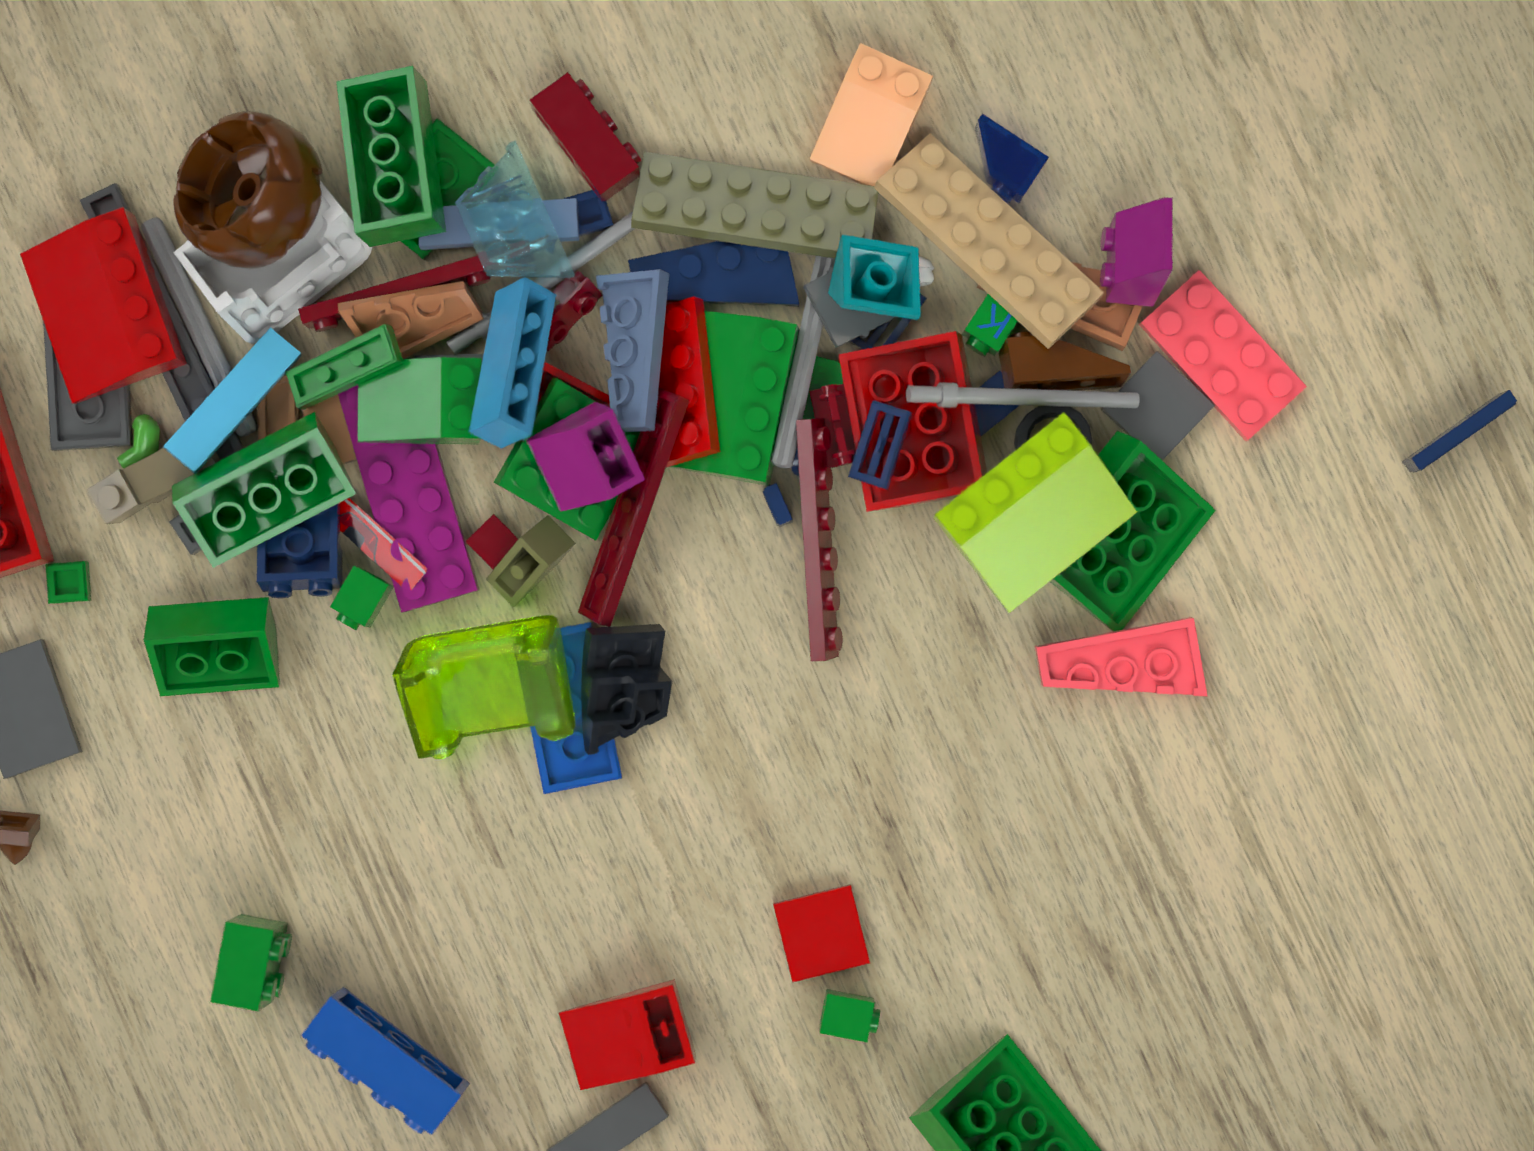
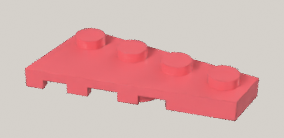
M1192 617L1035 646L1041 685L1043 687L1151 692L1208 697L1196 627Z

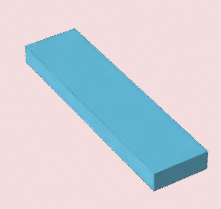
M270 327L163 446L164 449L196 474L281 380L286 371L302 356L301 352Z

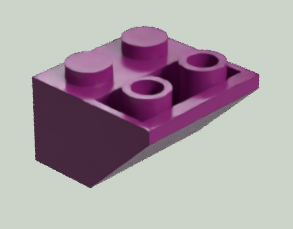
M598 402L584 407L526 439L560 511L609 500L645 480L613 409Z

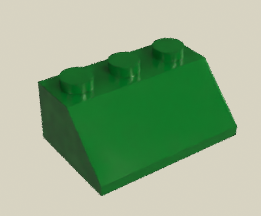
M269 597L149 606L143 641L160 697L279 687L280 676L276 624Z

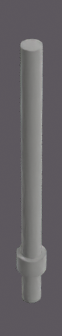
M633 211L533 282L549 290L565 279L569 273L572 274L636 229L631 228ZM492 310L487 314L482 312L483 320L467 327L447 341L455 355L482 337L484 340L487 338Z
M938 383L937 386H908L906 390L907 402L937 403L938 407H956L960 403L1138 408L1140 401L1137 392L958 387L956 383Z

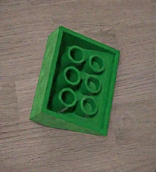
M705 311L720 452L673 465L670 468L770 486L774 467L771 460L800 329L797 324Z
M1117 430L1098 454V457L1137 513L1049 581L1111 631L1124 629L1216 511L1142 441Z
M1008 1034L999 1039L937 1090L909 1117L935 1151H1101Z

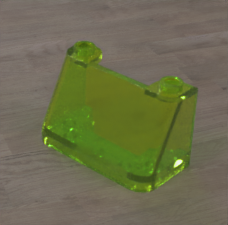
M542 615L420 636L406 644L392 673L418 759L429 757L434 759L447 758L454 754L463 737L535 726L540 737L547 738L550 741H557L566 738L568 735H573L576 726L562 633L558 619L552 615Z

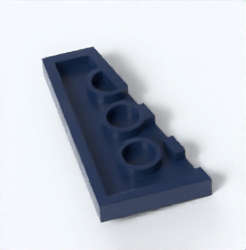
M715 241L628 260L630 272L660 269L669 273L667 302H677L695 296L703 299V302L711 304L740 303L749 305L800 306L788 251Z

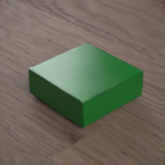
M89 561L45 564L48 604L91 601Z

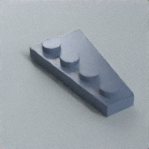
M657 269L596 276L597 289L602 290L604 305L599 307L601 323L606 324L608 343L604 344L605 360L610 361L611 377L607 380L610 408L613 409L623 432L655 430L669 273Z

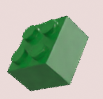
M244 914L225 921L210 1003L260 1011L272 1003L274 997H280L284 984V974L279 973L281 958H287L292 941V934L286 933L287 922Z

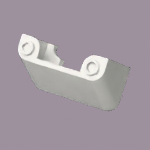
M321 180V205L312 227L307 235L290 248L283 258L272 264L252 269L232 267L198 250L189 240L173 252L216 312L249 344H256L270 327L276 332L282 329L299 315L298 308L312 305L362 265L372 251V247H369L355 234L353 219Z

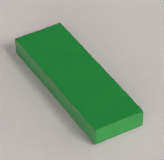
M384 324L286 371V375L296 407L305 410L404 363L393 327Z

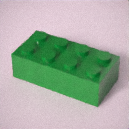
M413 65L336 81L355 234L369 247L446 232L427 81Z

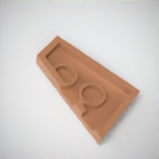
M464 281L338 303V312L356 338L384 324L391 325L403 359L483 320L482 310Z

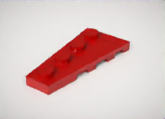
M695 296L666 305L658 388L689 399L666 468L720 452L703 299Z

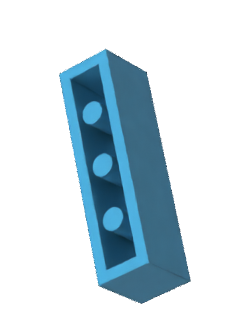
M526 277L495 292L469 433L499 448H504L532 434L556 298L555 293Z

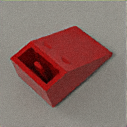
M675 979L559 1012L580 1090L656 1075L696 1062L695 1049Z

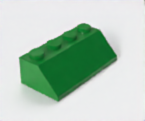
M315 412L172 485V503L213 568L356 494V490L341 458Z

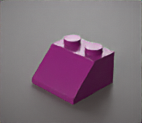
M1163 197L1116 212L1110 226L1103 228L1100 246L1101 251L1107 252L1106 262L1102 264L1100 285L1106 287V302L1154 306L1173 270V198Z

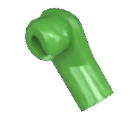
M142 414L134 419V444L130 449L117 457L123 469L159 450L160 428L150 415Z

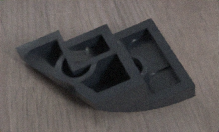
M660 624L586 628L582 660L581 707L584 749L588 755L596 754L599 752V746L618 736L625 739L636 733L639 728L645 725H652L667 717L672 680L660 667L666 632Z

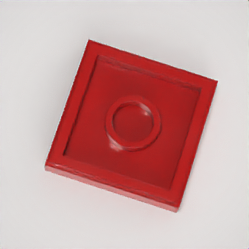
M851 884L773 903L792 983L870 963Z

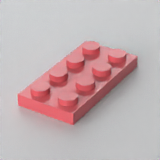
M1200 270L1139 324L1193 385L1215 405V409L1245 441L1254 436L1307 387Z

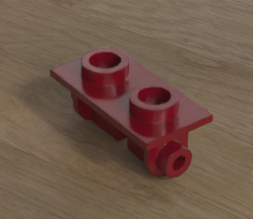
M577 271L574 275L569 273L553 291L556 294L555 299L560 303L553 309L547 352L555 344L562 342L568 335L569 330L583 316L589 314L594 309L597 301L603 296L591 280L580 271Z
M831 384L823 386L821 389L809 391L815 418H825V426L830 431L831 444L829 450H827V466L835 468L852 464L856 450L844 384Z

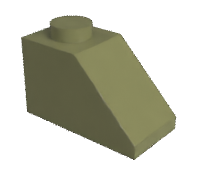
M547 515L518 539L486 580L514 608L560 563L576 543Z

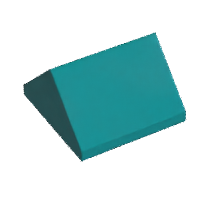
M842 235L838 245L828 294L841 308L918 320L921 317L919 247Z

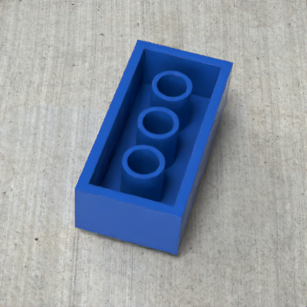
M342 987L330 996L301 1035L308 1041L306 1047L314 1055L324 1060L328 1056L340 1065L338 1071L343 1077L354 1084H358L361 1081L372 1090L370 1095L377 1103L387 1109H390L392 1106L405 1115L403 1121L420 1134L426 1131L432 1135L470 1084L345 987Z

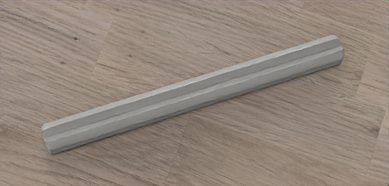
M158 217L149 219L141 224V230L216 388L232 369L185 268L173 253L176 249L163 221ZM252 412L235 430L237 435L241 437L247 436L258 429Z
M816 256L810 282L827 274V270L834 267L835 258ZM808 296L771 460L772 465L781 468H791L793 466L797 447L796 420L803 419L823 327Z

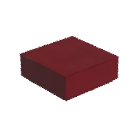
M493 514L465 542L494 570L519 538Z

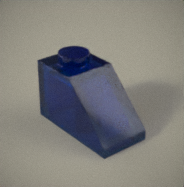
M982 113L975 126L986 182L992 186L991 190L1005 202L1010 203L1013 199L1020 204L1049 157Z

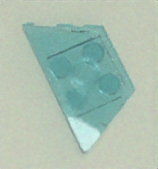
M516 140L510 142L505 147L506 154L493 168L488 166L478 177L477 183L473 187L468 188L455 202L487 276L571 278L575 274Z

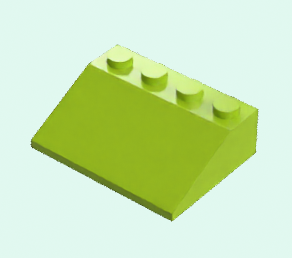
M1063 413L938 511L933 519L1006 611L1010 613L1137 513V511L1091 445L1067 415Z

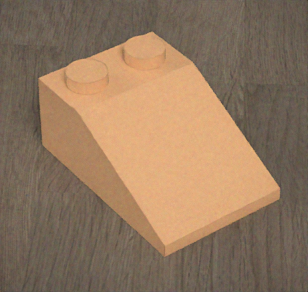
M860 43L809 161L860 184L875 186L877 180L894 166L928 93L933 76Z

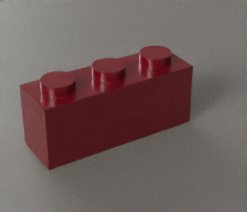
M567 72L529 100L531 108L589 187L596 191L595 193L601 202L607 201L639 178L640 169L637 164L642 160L628 141L622 145L614 132L618 128L605 110L598 113L590 101L594 99V96L581 78L575 82Z

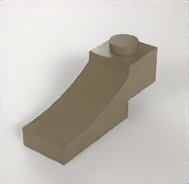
M163 448L124 469H118L88 488L87 491L105 524H116L123 522L148 505L159 503L172 495V485L194 473ZM216 452L199 471L220 461Z

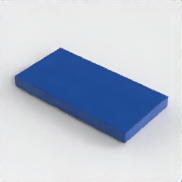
M592 622L513 637L543 794L623 778L615 738L599 746V752L596 754L588 755L584 749L581 707L582 660L586 628H593Z

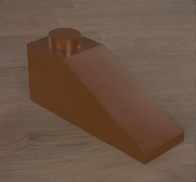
M1018 332L1006 338L999 351L1005 389L1085 391L1120 388L1131 374L1130 365L1062 340L1056 341L1048 349L1030 332Z

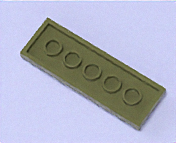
M644 152L631 219V228L836 259L842 235L872 239L879 192L874 188L875 186Z

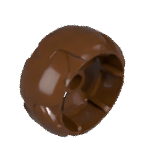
M242 111L227 115L219 119L218 124L196 138L181 161L177 171L176 194L173 200L178 226L195 248L219 262L232 267L248 269L272 264L283 258L290 248L307 235L317 217L322 198L319 176L323 174L320 158L301 132L272 115L254 111ZM266 168V175L264 179L263 177H261V174ZM239 206L246 209L245 212L238 216L237 220L229 224Z

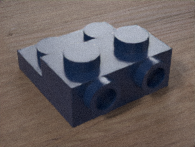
M339 504L257 545L256 582L262 592H268V596L272 598H289L292 596L293 590H308L309 595L324 597L331 595L333 589L341 588L343 550L340 546Z

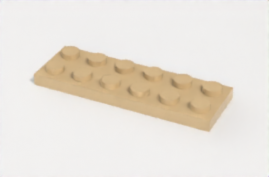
M931 133L879 178L874 188L1048 349L1082 318L1104 294L1097 285Z

